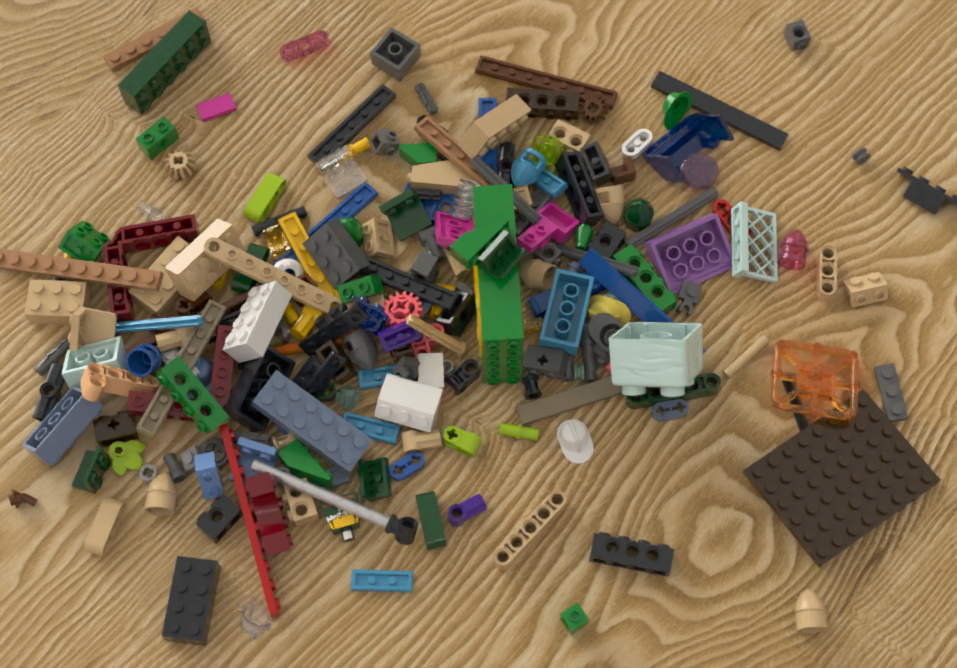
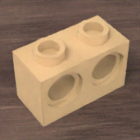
M559 119L550 131L547 139V145L553 150H559L563 153L579 151L581 157L580 148L590 144V134Z
M283 485L285 491L281 493L285 504L289 503L290 510H287L290 522L294 521L296 527L319 520L312 496L301 493L300 496L293 497L292 493L297 490ZM300 509H307L305 515L300 516L297 514Z

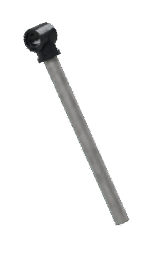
M256 459L252 463L251 471L258 474L269 472L270 477L275 476L276 481L384 527L385 533L395 534V540L400 544L410 545L414 542L419 524L412 517L404 516L399 519L395 514L389 517Z

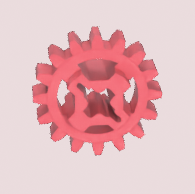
M406 291L402 295L396 292L395 297L389 295L390 300H384V306H381L382 319H384L386 325L390 324V327L405 321L406 317L411 314L419 319L420 316H423L422 302L419 301V297L414 298L413 293L406 295Z

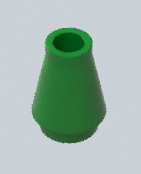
M580 224L576 228V249L586 251L594 235L593 228L590 225Z

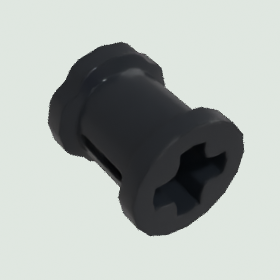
M529 375L522 378V384H524L526 391L524 394L525 399L531 400L542 396L537 383V375Z

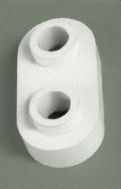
M648 129L636 131L623 143L622 155L624 157L631 156V159H636L652 144V132Z

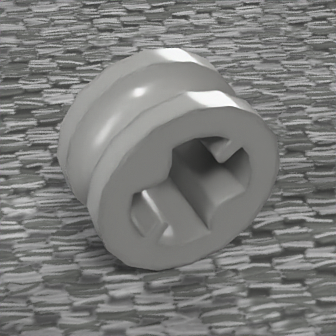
M151 464L142 466L139 471L142 481L147 484L159 475L156 467ZM148 470L154 472V474H151L152 477L148 478L146 475L144 476V474H147L146 471Z

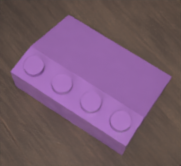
M717 213L708 214L644 242L649 258L658 275L664 280L665 287L674 294L680 292L684 280L698 284L732 268V250Z

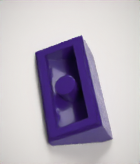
M406 321L377 332L385 353L422 338L420 332L408 326Z

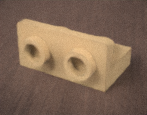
M372 218L364 223L362 227L365 256L372 258L378 255L389 259L394 257L391 223L377 218Z

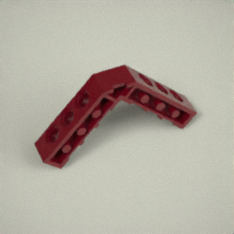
M195 214L119 227L111 241H108L103 246L105 264L128 267L126 253L169 246L177 236L187 243L193 242L200 235ZM107 284L110 312L117 315V322L135 321L132 298L128 292L130 288Z
M218 325L210 394L224 410L230 396L234 358L222 349L226 343L225 339L231 333L233 326ZM129 391L127 415L143 417L155 393ZM176 401L166 417L169 420L195 422L192 417H188L184 413L182 405ZM200 408L201 414L207 416V411L204 408Z

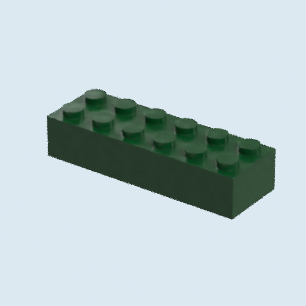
M188 10L117 85L126 105L142 115L157 98L162 96L164 90L174 83L175 78L186 70L189 63L198 57L203 48L209 45L211 38L205 20Z

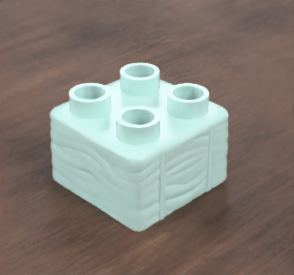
M627 323L609 337L612 384L622 386V394L630 396L645 394L646 387H660L661 395L666 397L684 395L685 387L694 384V378L703 368L702 323Z

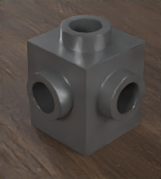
M377 129L369 140L375 155L393 156L398 150L399 145H401L395 130Z

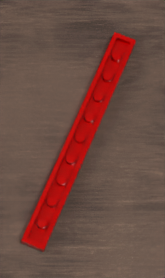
M227 423L222 424L219 427L269 613L271 618L279 616L278 610L281 609L278 597L274 598L275 583L273 578L269 579L267 573L271 571L268 559L264 560L262 552H265L263 541H259L257 533L261 532L258 521H253L252 515L256 514L253 503H249L247 496L250 494L247 484H243L242 477H245L243 465L238 466L237 459L240 458L238 447H233L232 441L235 440L233 429H228Z

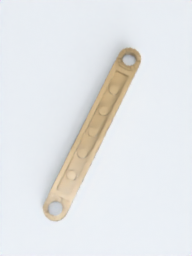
M211 237L204 244V253L210 258L262 284L277 281L292 294L291 298L321 313L327 314L332 303L341 304V299L218 238ZM214 243L218 245L219 250L212 252L209 250L208 245Z

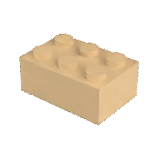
M30 279L24 315L30 323L69 325L70 315L80 306L89 308L92 290L87 282Z

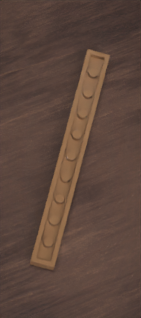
M0 249V269L156 292H159L164 276L161 271Z

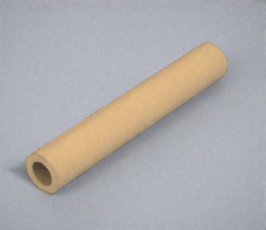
M762 335L722 372L727 379L731 378L770 342L768 337Z

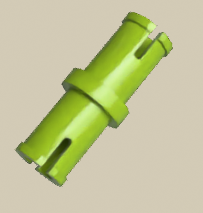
M500 423L498 435L516 437L518 440L524 438L537 441L539 429L522 427V424L516 426Z

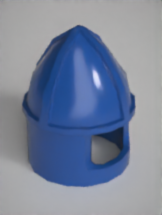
M145 343L131 350L126 357L128 370L138 377L154 373L160 368L162 355L158 347Z

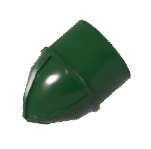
M639 197L631 200L625 206L624 222L628 229L640 232L651 225L654 209L649 201Z

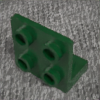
M411 188L378 206L381 213L388 217L400 241H404L415 235L418 231L432 225V221L417 192Z
M97 446L95 452L86 450L72 483L73 488L96 494L97 489L101 488L103 483L102 477L104 472L108 471L111 463L110 457L103 447Z

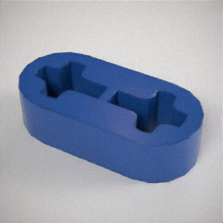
M412 452L393 463L390 467L391 478L395 481H403L419 472L425 465L423 455L419 452ZM412 459H420L419 465L412 464ZM395 469H403L402 475L395 474Z

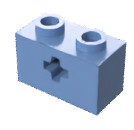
M214 451L194 455L195 470L204 499L208 500L223 496V479Z

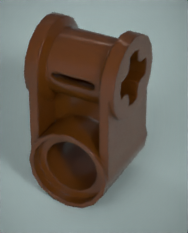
M206 291L195 301L182 296L175 303L178 316L196 315L205 308L209 299L213 300V298Z

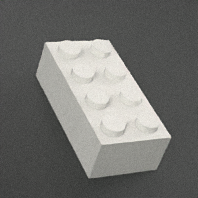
M277 281L253 287L248 293L246 302L240 309L239 317L233 323L231 333L225 339L226 343L222 350L239 363L263 357L292 294Z

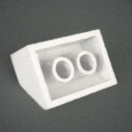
M387 373L377 400L374 417L430 433L436 424L443 389Z

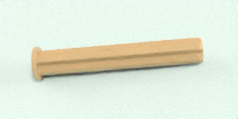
M412 314L406 317L405 321L408 326L450 349L456 356H462L465 353L466 343L455 340Z

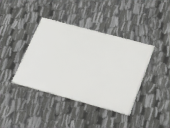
M443 353L418 354L420 362L418 366V382L437 388L444 387Z

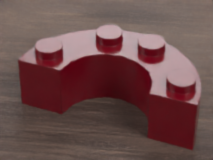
M269 472L245 478L267 557L291 550L290 546H294L291 534L287 535L286 533L289 525L286 516L282 517L280 511L284 507L281 497H276L274 488H277L275 476L270 477Z

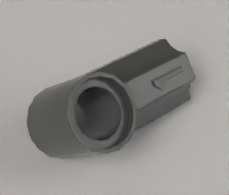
M435 225L417 232L422 247H425L426 252L434 253L438 257L439 263L447 259L443 247L436 244Z

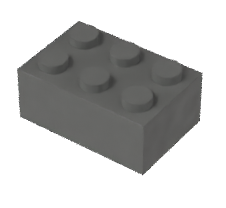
M339 218L325 223L302 243L334 290L338 289L337 286L351 282L371 265Z

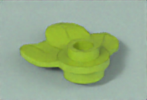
M130 440L126 443L121 441L112 443L109 447V456L113 459L112 469L114 472L123 476L127 469L140 470L143 466V461L139 454L146 449V446L136 440ZM121 448L123 452L121 454H117L115 452V449Z

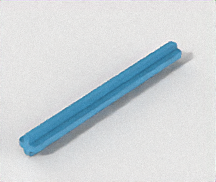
M201 315L117 322L116 333L197 327L203 325V317Z

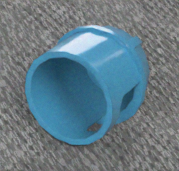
M524 148L511 167V179L514 186H526L534 183L539 178L540 173L546 166V160L542 154L531 148ZM531 153L539 159L538 165L531 162L526 157V154Z

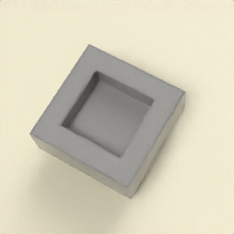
M194 445L180 453L185 472L195 470L194 455L202 454L200 446Z

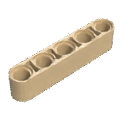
M561 490L552 491L495 551L494 563L498 569H508L566 507L567 498L564 492ZM559 498L562 500V503L555 505L552 500ZM541 512H546L549 517L541 519L538 515ZM532 526L536 531L534 533H527L525 528ZM517 540L522 543V546L515 548L511 543ZM500 555H506L509 559L506 562H500L497 558Z

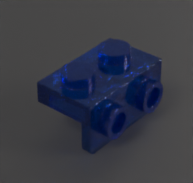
M353 295L351 299L355 304L358 303L369 314V318L357 327L378 336L377 332L382 330L389 319V316L384 312L385 308L377 303L375 305L370 304V301L363 296L358 298Z

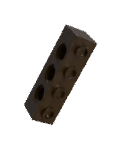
M507 87L506 100L517 94L531 109L527 115L529 118L540 117L550 120L564 119L566 121L578 119L580 92Z

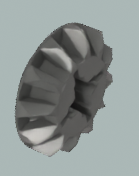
M212 437L205 440L200 446L201 453L212 452L216 446L217 451L221 452L216 454L218 466L222 467L228 461L223 439Z

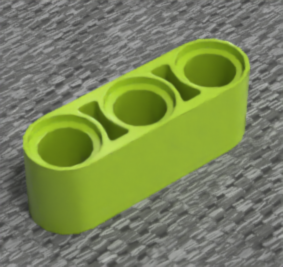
M268 172L245 206L243 216L257 223L263 222L284 191L287 183L286 179Z

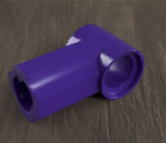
M477 494L460 504L450 506L448 510L449 524L459 527L465 521L486 511L487 506L482 496ZM459 512L462 517L457 519L452 514Z

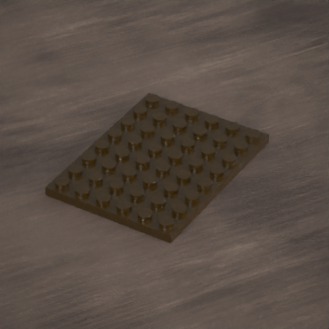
M864 389L743 471V474L819 568L940 481L939 477Z

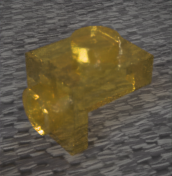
M279 224L262 230V234L273 257L291 250Z
M541 317L522 321L524 337L539 332L541 335L543 327Z

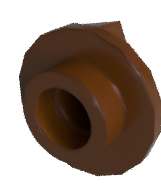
M14 489L11 490L12 494L8 495L11 506L15 505L16 509L19 508L22 501L33 507L38 499Z

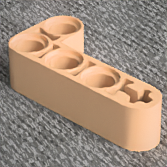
M93 362L87 365L80 380L82 396L91 402L98 401L102 391L129 397V391L156 393L160 385L158 379L154 376L138 377L129 370Z

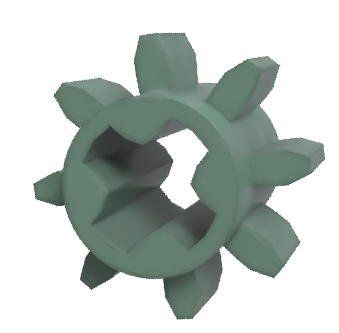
M342 386L341 390L336 392V402H340V407L352 409L355 407V404L360 402V393L356 392V387Z

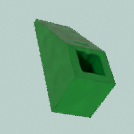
M506 218L463 233L450 246L451 256L468 270L473 265L476 266L480 262L478 258L503 230L509 232V220Z
M297 439L277 453L280 462L285 468L289 469L291 475L301 479L306 478L309 482L329 489L334 488L331 473L327 469L324 471L316 456L312 457L309 454L310 450L305 444L301 445Z

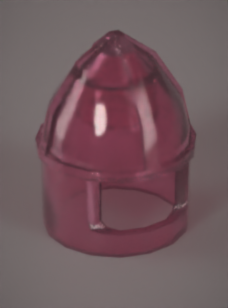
M800 229L790 231L780 242L777 263L783 268L790 270L805 268L809 248L805 235Z

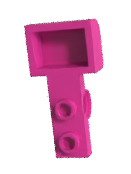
M550 201L537 211L541 216L540 221L536 224L531 223L533 226L517 237V245L525 248L531 254L537 248L543 249L550 238L563 244L575 233L580 221Z

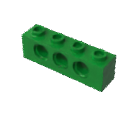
M630 244L613 255V260L639 267L637 277L621 275L662 312L667 314L675 309L677 302L675 294L665 287L664 280L660 276L657 277L652 265L649 262H645L638 248L635 249ZM648 279L650 282L644 283L641 280ZM658 293L661 297H654L652 294Z
M179 355L156 373L159 383L167 387L171 392L170 395L173 400L182 405L184 413L188 417H192L196 422V427L202 433L208 435L229 418L228 414ZM174 378L181 379L182 385L176 384ZM187 393H192L195 397V400H190L187 396ZM200 408H204L207 411V416L201 414Z

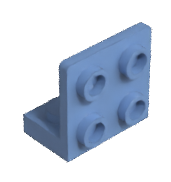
M239 437L237 445L240 449V458L237 459L238 466L243 465L245 477H242L243 484H247L245 478L259 475L251 471L254 460L256 459L276 467L279 459L278 450L275 447ZM231 472V473H230V476H229V479H230L231 481H234L233 476H232V472Z

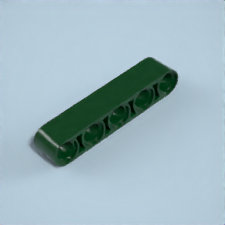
M715 373L697 375L694 378L693 384L697 390H690L686 386L685 394L677 397L662 396L660 387H646L645 394L636 395L640 398L637 401L632 400L630 395H626V404L631 409H641L670 400L683 399L686 401L713 396L719 390L721 379ZM707 382H713L716 386L710 387L707 385ZM656 392L659 396L652 397L649 393Z

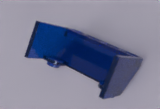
M693 113L642 153V156L665 181L682 183L684 180L680 175V167L703 148L714 149L719 146V142L722 140L733 141L734 137L721 115Z

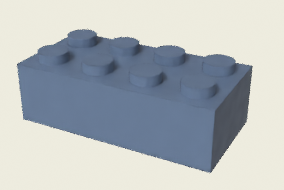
M72 386L21 446L37 460L52 467L61 460L62 454L74 445L75 439L79 434L87 430L91 420L99 416L103 405L99 401L91 402L86 400L82 396L81 388Z

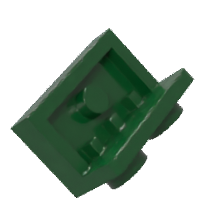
M503 230L478 260L488 275L502 280L525 255L526 250L517 246L511 234Z
M382 457L371 461L358 460L359 467L357 471L360 477L359 492L361 497L371 502L392 497L389 459Z

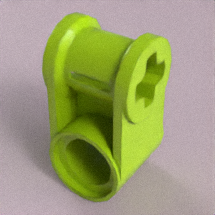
M448 426L443 433V441L448 448L474 458L482 441L480 436L456 426Z

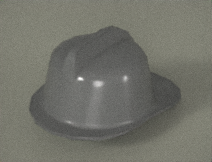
M598 313L589 321L588 331L592 339L610 353L609 337L620 330L623 325L609 313Z

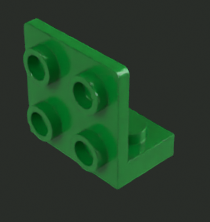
M80 221L67 231L57 248L73 259L95 262L103 251V246L111 240L105 233L94 229L93 225L89 222Z

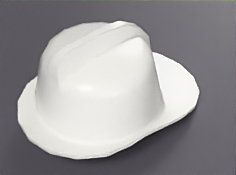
M575 419L566 420L561 423L557 430V437L565 457L577 464L588 461L593 454L594 448L585 424Z

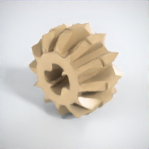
M175 149L174 154L168 153V158L164 159V169L168 172L169 177H175L177 181L180 177L185 180L186 175L192 177L191 171H195L196 167L194 165L195 159L189 151L185 153L183 149L180 152Z

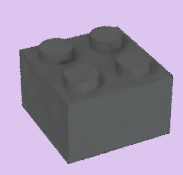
M391 27L370 52L371 64L401 81L421 57L420 44Z

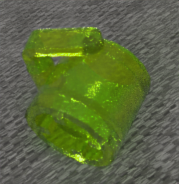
M553 134L535 136L533 139V146L531 147L542 154L546 160V165H554L561 154L564 153L562 142L554 138ZM545 139L537 145V140ZM533 155V157H535V162L538 164L539 159L535 155Z

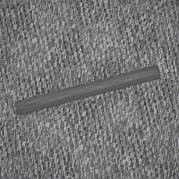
M714 187L710 188L624 241L625 247L632 244L635 248L717 198L719 196L718 190Z

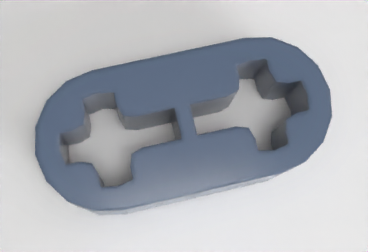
M683 399L659 402L653 406L652 417L658 422L682 419L687 415L689 405ZM677 405L684 408L682 413H679V410H674L677 408ZM659 408H661L662 411H667L664 412L663 416H660L659 413H656Z

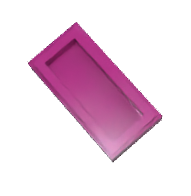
M230 93L196 105L202 122L237 111Z

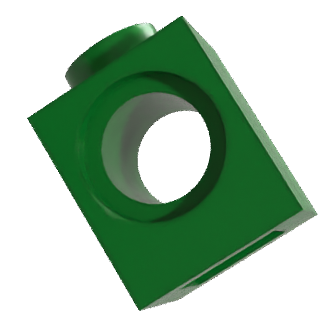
M578 602L560 613V620L571 636L589 623V618Z

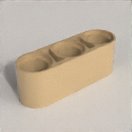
M824 245L817 257L816 296L821 302H829L837 289V250L832 245ZM824 254L829 255L831 258L824 257ZM826 271L830 273V275H825L823 272ZM823 289H828L830 293L824 292Z
M108 497L103 499L84 543V551L102 557L107 554L125 512L126 504L124 502Z

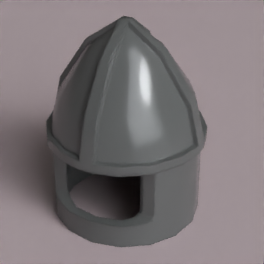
M359 329L347 335L342 343L350 352L348 355L349 359L363 369L373 370L377 364L379 352L377 344L373 341L367 329Z

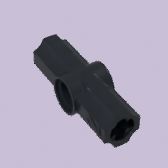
M505 141L500 144L499 176L508 184H512L514 189V183L511 179V167L515 160L516 144Z
M52 364L46 381L40 386V396L32 415L34 419L40 422L44 420L61 399V390L65 382L62 376V364ZM54 390L53 394L47 395L49 391Z

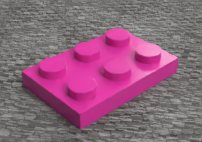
M440 211L435 213L436 244L442 247H450L463 233L473 230L472 218Z

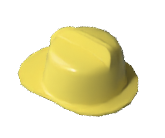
M594 295L589 300L587 312L590 319L598 313H609L623 326L629 323L631 313L626 304L604 295Z

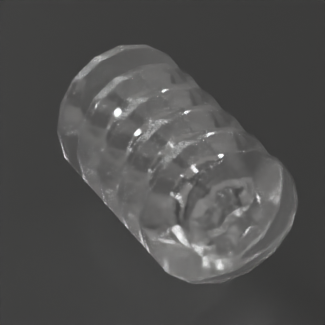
M461 178L459 181L464 184H458V188L462 191H456V195L460 198H454V202L458 205H452V209L456 211H451L450 215L457 219L469 220L474 216L473 186L481 185L472 179Z

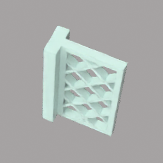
M741 201L731 208L732 277L740 278L745 276L776 283L778 282L776 213L748 207V203ZM748 213H751L756 219L753 223L748 218ZM762 217L770 218L769 227L763 221ZM756 222L764 229L763 232L760 233L754 226ZM749 228L756 235V237L753 240L748 235ZM765 232L770 237L769 244L762 236ZM759 239L763 244L764 248L762 250L755 244V240ZM749 245H750V246L753 248V250L757 253L755 256H752V255L749 253V251H748V246H749ZM765 249H767V251L771 255L770 260H768L766 256L763 254V251ZM757 256H759L765 264L762 267H760V265L755 260ZM750 262L757 270L755 273L749 271ZM766 266L771 271V276H767L763 269Z

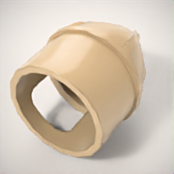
M623 184L595 189L604 217L613 225L617 224L625 209L626 200Z
M536 259L524 261L518 266L519 276L530 288L542 291L552 288L557 269L556 265ZM550 267L553 269L551 279L544 277Z
M164 472L157 475L149 483L146 490L145 512L157 516L174 515L178 494L174 482L167 473ZM157 507V508H164V509L161 510V511H159V510H154V509H151V508Z
M809 588L800 594L795 606L794 615L798 633H818L828 630L827 609L818 595Z

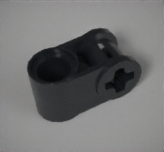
M467 359L445 377L444 382L455 390L454 393L456 395L463 393L480 377L478 362L474 359ZM470 367L476 369V371L473 373L466 372V370Z

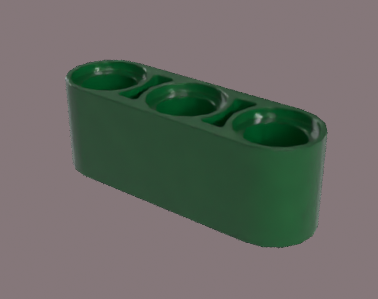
M250 243L246 253L267 262L270 249ZM237 271L231 284V291L243 294L255 287L258 281Z
M435 491L415 495L427 550L447 546Z

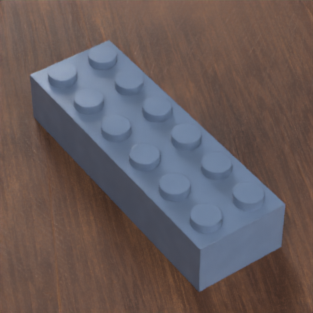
M277 370L251 405L347 475L373 441Z

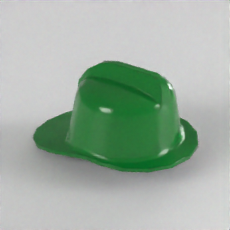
M673 92L665 98L662 111L665 114L664 127L667 130L674 129L690 110L693 103V96L690 92Z

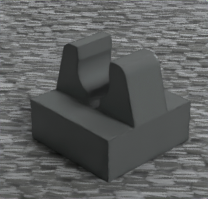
M402 356L394 366L393 371L395 375H400L403 378L411 377L414 380L419 374L418 366L420 362L418 358Z

